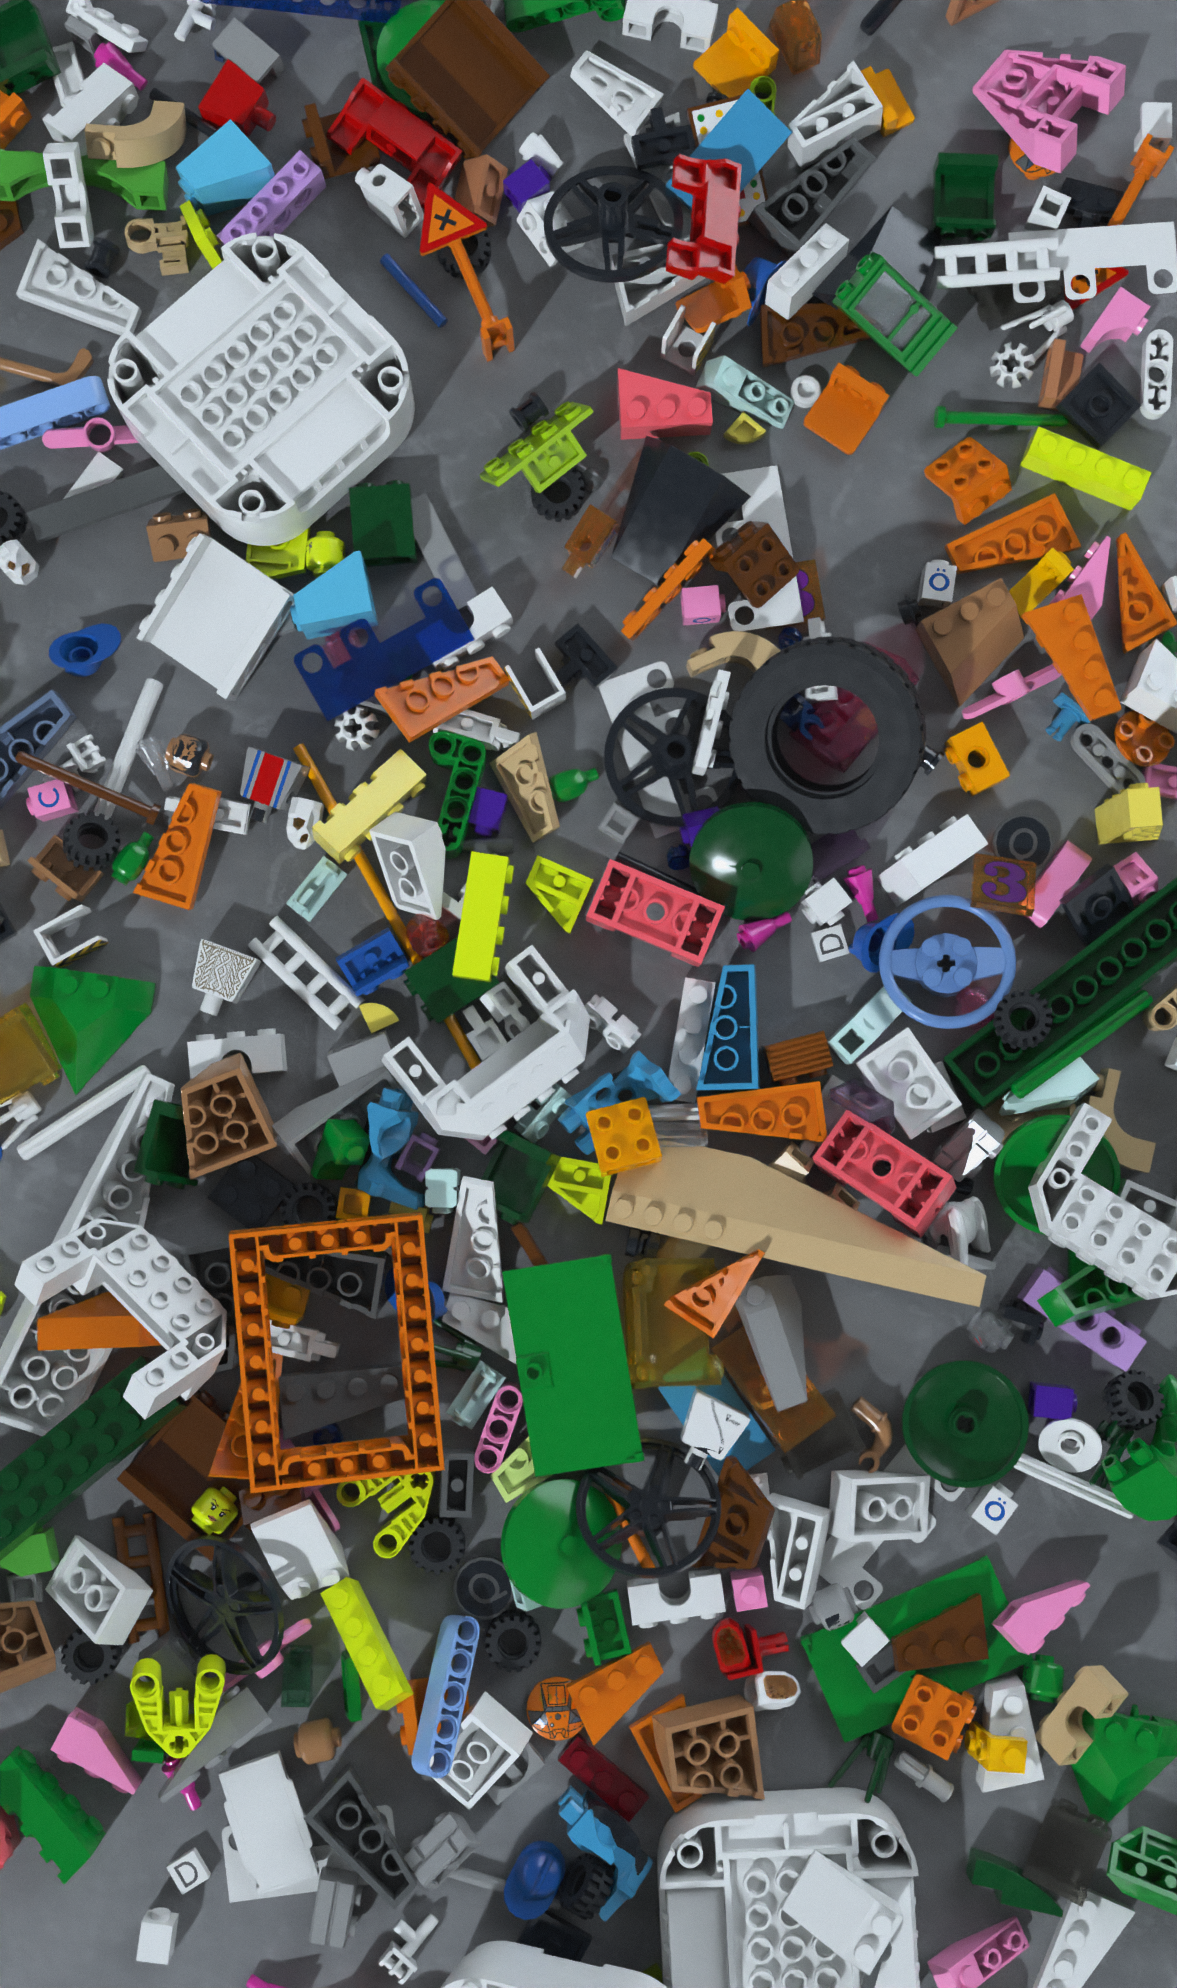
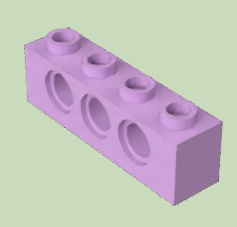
M299 150L216 235L220 246L222 247L229 241L249 233H257V236L273 237L274 233L281 234L326 188L322 170Z
M1037 1267L1017 1298L1050 1320L1037 1300L1063 1283L1062 1281L1065 1277L1051 1267H1048L1047 1270ZM1112 1309L1089 1316L1088 1321L1081 1325L1076 1320L1058 1326L1125 1372H1127L1147 1342L1139 1336L1141 1330L1127 1320L1122 1324L1113 1318L1116 1312ZM1112 1326L1115 1332L1114 1338L1109 1342H1104L1103 1331L1107 1327Z

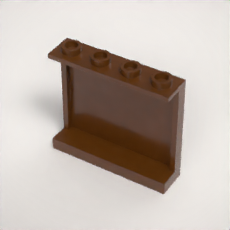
M446 0L385 68L389 73L388 77L392 83L400 89L404 88L411 96L413 105L419 111L426 112L434 120V127L442 135H448L455 143V146L462 150L461 156L466 159L479 157L510 119L550 77L482 0Z
M197 1390L188 1400H185L184 1403L187 1407L160 1429L130 1466L117 1478L123 1486L187 1541L199 1536H208L191 1520L194 1516L191 1511L192 1506L207 1488L213 1487L220 1491L222 1487H225L237 1498L234 1502L238 1508V1514L221 1534L214 1532L211 1534V1536L230 1540L243 1524L238 1491L250 1487L249 1479L208 1477L230 1411L225 1410L223 1412L216 1406V1399L206 1390L201 1392ZM214 1546L196 1548L209 1561L213 1560Z

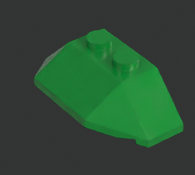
M1141 1826L1112 1842L1106 1875L1123 1894L1177 1915V1839L1146 1826Z

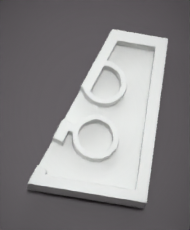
M587 50L572 67L570 77L631 137L637 135L649 120L651 115L650 109L658 108L661 104L663 93Z
M719 669L711 685L692 768L693 774L703 776L707 767L713 768L717 750L712 749L714 739H719L723 721H720L719 718L721 710H725L728 703L729 692H726L731 672Z

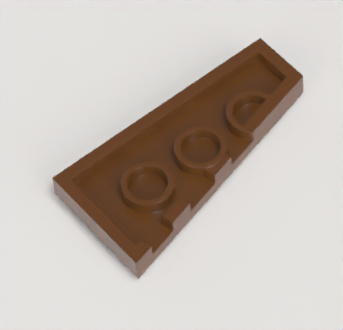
M827 303L804 304L789 320L767 305H761L762 368L872 339L839 308L836 310ZM854 308L882 334V324Z

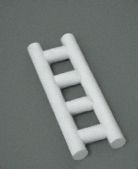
M1058 238L935 246L934 258L945 260V276L936 277V289L1059 280L1060 267L1049 268L1048 251L1058 249ZM1036 252L1037 269L1019 270L1018 253ZM1005 254L1007 271L988 272L987 255ZM975 256L976 273L958 275L957 258Z
M278 916L274 917L269 925L275 932L263 944L257 938H254L248 944V947L334 1031L343 1024V1021L337 1015L349 1003L357 1009L365 1000L361 996L357 997L353 988ZM284 939L297 951L285 965L272 953ZM305 961L319 972L307 986L293 974ZM327 982L340 993L329 1007L315 995Z

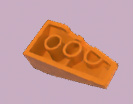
M109 1291L37 1318L38 1351L161 1345Z

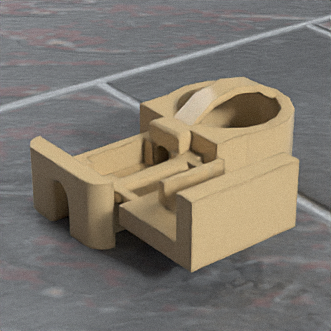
M180 215L181 221L154 223L153 218H137L131 220L125 227L126 242L132 251L140 254L152 251L162 253L163 260H159L162 276L189 273L185 250L189 246L186 220L182 215ZM140 229L151 233L150 238L130 239L132 233Z

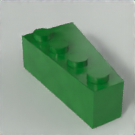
M18 1745L0 1763L1 1807L8 1815L16 1814L18 1816V1825L21 1832L26 1838L32 1837L39 1842L42 1848L39 1854L46 1863H49L51 1860L55 1862L61 1870L57 1877L65 1884L93 1855L107 1833L103 1830V1826L97 1818L89 1816L81 1808L79 1800L74 1795L67 1794L59 1786L58 1780L52 1773L45 1772L36 1763V1758L30 1751L22 1749Z

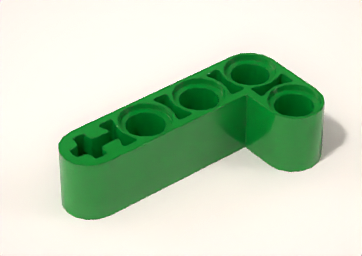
M503 0L506 28L511 32H524L592 11H596L601 20L613 22L622 19L625 12L624 0Z
M440 731L431 736L429 752L431 760L436 765L452 769L438 826L442 831L443 842L448 840L449 829L453 830V842L449 844V847L445 846V859H453L460 855L463 849L477 787L481 785L486 767V749L482 742L477 739ZM442 744L448 745L451 748L445 754H440L435 749ZM469 752H476L480 755V758L474 762L468 761L464 757ZM462 780H468L473 784L467 790H461L456 785ZM455 808H460L465 812L458 819H454L448 814Z

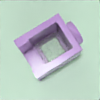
M424 1132L420 1136L412 1134L395 1168L404 1170L417 1177V1180L423 1182L425 1180V1172L431 1169L441 1148L436 1146L438 1140Z

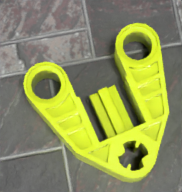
M435 1471L425 1472L427 1475L426 1484L422 1481L416 1483L414 1481L416 1474L341 1482L336 1490V1496L343 1506L355 1507L369 1496L375 1495L396 1478L400 1480L398 1484L377 1498L382 1509L388 1514L410 1497L414 1500L378 1530L373 1541V1548L380 1557L392 1558L402 1549L427 1513L436 1478ZM348 1483L356 1484L360 1490V1495L357 1497L348 1496L345 1493L344 1486ZM385 1534L393 1535L397 1545L390 1548L384 1546L381 1542V1536Z
M206 1655L198 1663L195 1682L194 1714H189V1691L183 1690V1688H176V1691L169 1692L170 1715H164L162 1670L156 1660L151 1658L141 1659L133 1668L130 1690L145 1731L173 1758H183L189 1755L212 1726L223 1691L226 1672L225 1661L218 1655ZM207 1672H214L218 1676L214 1678H208L204 1676V1674ZM149 1676L153 1680L149 1682H143L139 1679V1677Z

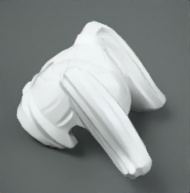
M975 1196L962 1202H946L925 1232L926 1237L936 1244L941 1243V1235L945 1234L948 1238L951 1258L967 1266L969 1243H971L976 1251L981 1253L991 1251L985 1209L982 1202Z

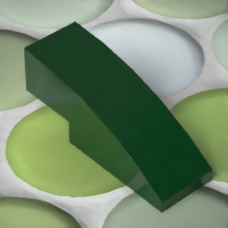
M970 1848L966 1874L971 1884L994 1889L1000 1904L1059 1917L1063 1916V1909L1057 1899L1028 1872L992 1853Z

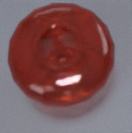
M416 914L409 920L406 926L408 942L418 955L427 957L449 942L447 927L440 918L435 920L422 914Z

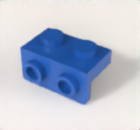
M389 927L335 958L357 997L362 994L368 995L379 988V984L389 978L396 979L404 974L406 968L410 966L406 955Z

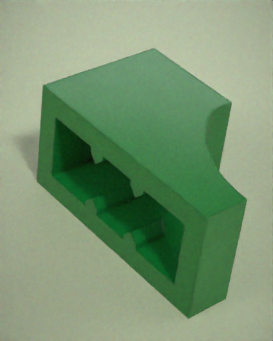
M328 1119L310 1172L315 1179L342 1180L350 1165L363 1164L370 1143L369 1135L355 1120Z

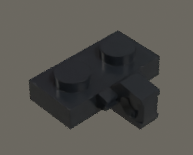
M662 107L650 109L651 115L649 120L651 127L646 128V133L634 135L631 138L638 170L672 164L678 154L689 157L696 149L690 124L673 127L672 123L666 124Z
M1068 177L1064 181L1061 192L1071 197L1065 213L1072 214L1073 219L1079 220L1077 228L1092 227L1093 224L1099 225L1100 222L1109 223L1124 195V191Z
M579 623L555 642V646L565 656L561 660L564 667L555 673L562 687L573 678L577 682L584 678L596 690L618 671V667Z

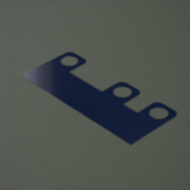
M433 578L414 590V597L426 618L381 643L365 619H359L341 629L340 638L352 659L336 668L332 666L323 648L317 644L304 649L294 656V664L327 722L374 696L375 689L385 686L389 688L475 640L440 579ZM428 587H437L442 593V600L436 606H429L422 599L423 591ZM356 627L363 628L368 633V642L362 647H355L349 642V633ZM309 653H316L322 659V667L315 673L306 671L302 664L303 658Z

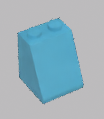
M231 119L176 166L180 177L178 184L186 193L184 195L187 201L190 200L196 210L198 208L202 209L206 216L248 204L275 176L269 160Z
M361 551L353 552L293 595L295 605L290 606L292 620L296 624L298 632L303 631L307 640L378 626L367 566Z

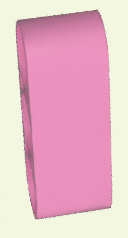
M1066 840L1027 891L1025 900L1020 901L1015 910L1033 924L1042 928L1061 904L1059 900L1070 892L1092 861V857L1069 840Z
M515 1382L503 1383L496 1392L474 1454V1464L482 1473H493L502 1463L523 1403L520 1385ZM504 1391H514L518 1395V1401L513 1405L503 1403L501 1394ZM495 1420H502L507 1424L508 1429L504 1434H495L491 1430L490 1424ZM487 1449L495 1452L497 1460L494 1463L486 1464L481 1460L480 1453Z

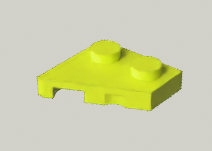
M189 200L179 207L196 244L212 269H214L223 261L216 247L219 242L209 227L211 226L203 210L199 209L196 211Z
M537 855L525 884L563 930L570 934L594 879Z
M561 1157L547 1186L590 1217L594 1222L602 1225L611 1175L601 1177L598 1163Z

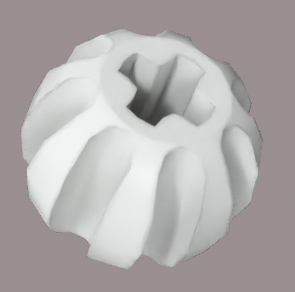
M1012 342L1003 345L1005 348L1004 353L1000 354L995 350L991 360L998 362V364L990 366L989 370L991 377L1001 375L996 384L1005 388L1007 382L1013 381L1012 388L1014 389L1021 387L1020 378L1025 377L1028 381L1030 380L1034 372L1026 368L1034 365L1035 359L1033 354L1024 356L1028 350L1027 346L1019 343L1018 348L1012 350ZM1012 359H1016L1019 367H1014L1013 372H1009L1005 365L1011 364Z
M359 705L356 707L355 712L351 706L342 710L344 719L336 718L334 726L341 729L336 734L339 743L347 740L346 749L356 751L359 744L363 750L371 747L370 737L378 739L380 730H374L373 728L374 724L379 722L375 714L373 713L367 717L368 708ZM361 724L362 730L357 731V733L353 732V727Z

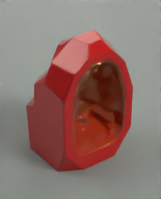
M730 1617L721 1619L712 1632V1641L721 1673H729L750 1666L751 1661L742 1628L738 1622Z

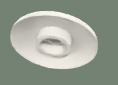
M1074 1418L1056 1419L1049 1422L1042 1429L1039 1436V1450L1043 1458L1056 1469L1078 1473L1089 1470L1098 1463L1102 1455V1441L1096 1430L1081 1420Z

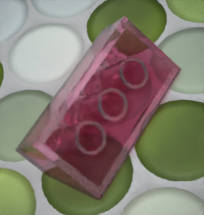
M872 645L880 652L882 650L894 659L893 662L900 665L909 676V680L915 686L920 679L903 657ZM837 687V700L812 704L816 710L813 714L821 719L825 727L821 729L818 725H812L808 731L813 737L811 741L802 735L799 728L795 732L791 730L789 735L824 764L845 773L878 733V728L868 706L855 694Z

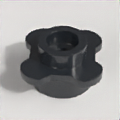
M906 594L904 595L905 600L897 602L902 620L905 625L914 623L915 626H918L917 618L922 616L916 599L910 600Z

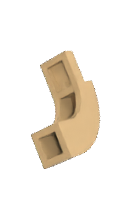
M154 100L149 117L133 125L86 124L84 132L88 158L116 160L117 168L143 167L169 158L180 149L186 137L187 128L184 103Z
M742 631L723 632L710 637L708 644L711 650L707 651V648H702L693 652L690 655L691 659L687 660L686 668L691 678L724 663H738L746 666L754 673L780 650L770 641L752 633Z
M1110 1068L1101 1069L1100 1074H1096L1100 1079L1093 1088V1091L1096 1092L1095 1097L1083 1096L1081 1104L1087 1103L1113 1119L1104 1135L1112 1144L1120 1167L1149 1173L1156 1143L1134 1138L1120 1128L1114 1115V1101L1121 1071Z

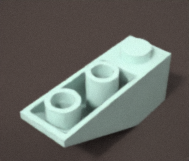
M725 355L706 361L695 387L696 389L710 392L711 398L720 404L739 412L744 411L747 415L780 429L784 428L794 405V400Z
M884 986L827 1040L831 1050L846 1065L851 1064L902 1012L889 997ZM900 989V991L902 992V994H903L910 1002H912V1000Z
M1079 1057L1024 1098L1019 1099L1012 1091H1009L1002 1098L1004 1104L999 1113L1003 1116L1069 1107L1089 1093L1100 1078Z

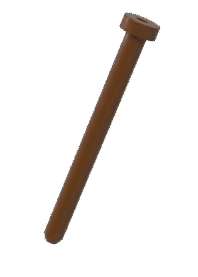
M23 751L18 752L15 758L18 763L142 815L147 818L146 823L151 825L154 824L160 811L161 805L154 803L153 806H149Z

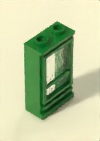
M872 251L870 255H865L856 266L857 271L850 280L844 281L838 287L835 293L836 297L832 303L907 372L917 377L958 327L949 321L892 267L883 256Z

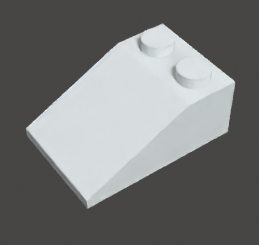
M394 812L369 830L394 906L400 910L438 920L442 913L446 852L442 831L435 821Z
M868 1470L831 1471L829 1509L832 1510L828 1534L848 1543L927 1538L930 1475L884 1471L868 1473Z
M310 1499L250 1524L251 1530L279 1585L291 1600L303 1598L309 1595L310 1592L324 1586L334 1585L339 1580L349 1576L341 1542Z
M77 1535L72 1539L45 1588L51 1597L95 1644L123 1645L153 1592L150 1586L136 1572Z
M484 1691L462 1717L452 1767L449 1773L443 1778L433 1779L470 1810L520 1756L533 1732ZM434 1756L430 1759V1767L433 1765Z
M816 1850L813 1851L781 1905V1909L838 1956L868 1975L871 1974L904 1918L897 1901Z

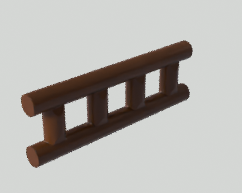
M153 1511L143 1513L144 1523L125 1526L124 1516L112 1518L117 1561L130 1569L149 1567L152 1583L150 1588L153 1590L149 1598L154 1599L156 1616L137 1619L127 1637L128 1644L140 1642V1631L158 1629V1637L160 1638L170 1630L156 1516ZM145 1535L148 1554L129 1557L127 1538Z

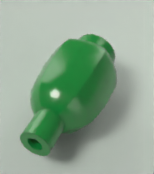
M595 768L585 772L579 769H568L550 776L548 780L553 800L566 802L580 796L587 790L588 783L598 780L599 776Z
M143 832L138 841L126 844L112 863L114 872L111 876L126 886L130 881L136 880L149 860L148 847L154 840V837Z

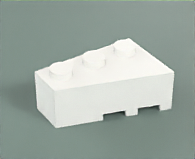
M854 60L847 66V71L837 81L833 80L827 86V91L817 100L814 99L788 124V129L792 132L788 137V148L802 170L822 160L852 137L859 141L881 129L883 105Z
M105 63L99 66L79 85L82 90L73 99L65 97L61 101L63 108L56 115L51 116L48 113L42 118L55 143L78 142L81 156L87 155L84 132L86 124L120 126L126 115L131 114L135 110L139 100L134 84Z
M690 237L682 238L681 240L690 242ZM657 244L624 252L623 269L645 263L656 256L665 245ZM618 254L612 255L611 270H617ZM665 263L656 271L642 278L615 283L625 327L699 283L705 277L698 275L693 280L686 279L667 272Z
M1155 639L1138 655L1120 703L1177 734V658L1158 639Z
M968 814L959 820L953 816L939 826L941 832L935 835L931 831L917 841L919 847L915 850H912L910 846L894 856L897 862L876 877L896 907L988 845V842Z
M773 1492L766 1498L775 1509L767 1533V1540L770 1542L771 1551L770 1567L774 1600L805 1610L813 1602V1595L816 1591L832 1510Z
M1016 1674L987 1680L985 1683L982 1712L983 1727L992 1735L1023 1737L1028 1741L1025 1774L987 1771L979 1763L975 1781L984 1793L1045 1780L1024 1684Z

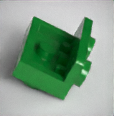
M617 1589L600 1592L595 1598L576 1608L580 1627L586 1626L588 1638L583 1639L587 1658L593 1657L595 1666L601 1665V1660L632 1653Z

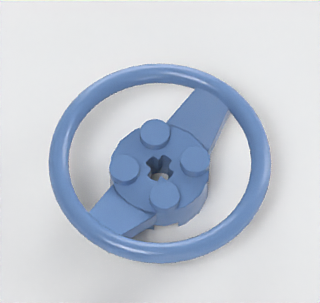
M938 895L927 897L911 904L891 922L881 943L879 969L883 985L889 997L907 1016L931 1027L955 1029L976 1024L996 1011L998 1003L1003 1000L1005 995L1009 994L1016 973V953L1007 928L990 909L979 902L962 896ZM939 907L960 908L977 915L991 927L1002 947H972L970 941L955 934L942 933L926 939L920 948L893 950L898 934L912 918L924 911ZM943 958L948 959V962H951L953 965L949 968L948 972H943V967L938 968L937 963H940ZM1002 974L998 988L984 1005L970 1013L951 1017L933 1015L914 1006L902 994L894 979L896 977L918 982L933 996L949 997L959 994L972 981Z

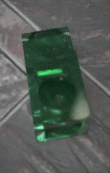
M313 1645L286 1646L281 1707L309 1708L313 1703Z

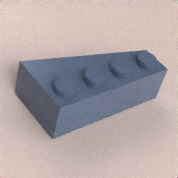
M50 690L0 727V811L34 771V769L24 766L15 760L17 753L23 751L43 760L77 719V716L62 696L54 690Z

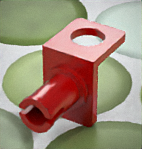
M745 1624L744 1629L751 1665L741 1670L722 1674L728 1680H734L763 1673L762 1660L764 1656L789 1651V1645H785V1642H788L785 1632L781 1631L780 1633L758 1638L756 1629L750 1624Z

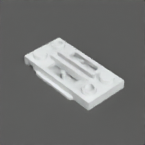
M280 1750L221 1770L218 1775L227 1800L224 1803V1809L245 1870H250L252 1878H255L258 1897L318 1876L320 1870L312 1849L313 1840L307 1822L303 1819L304 1813L293 1780L288 1776Z

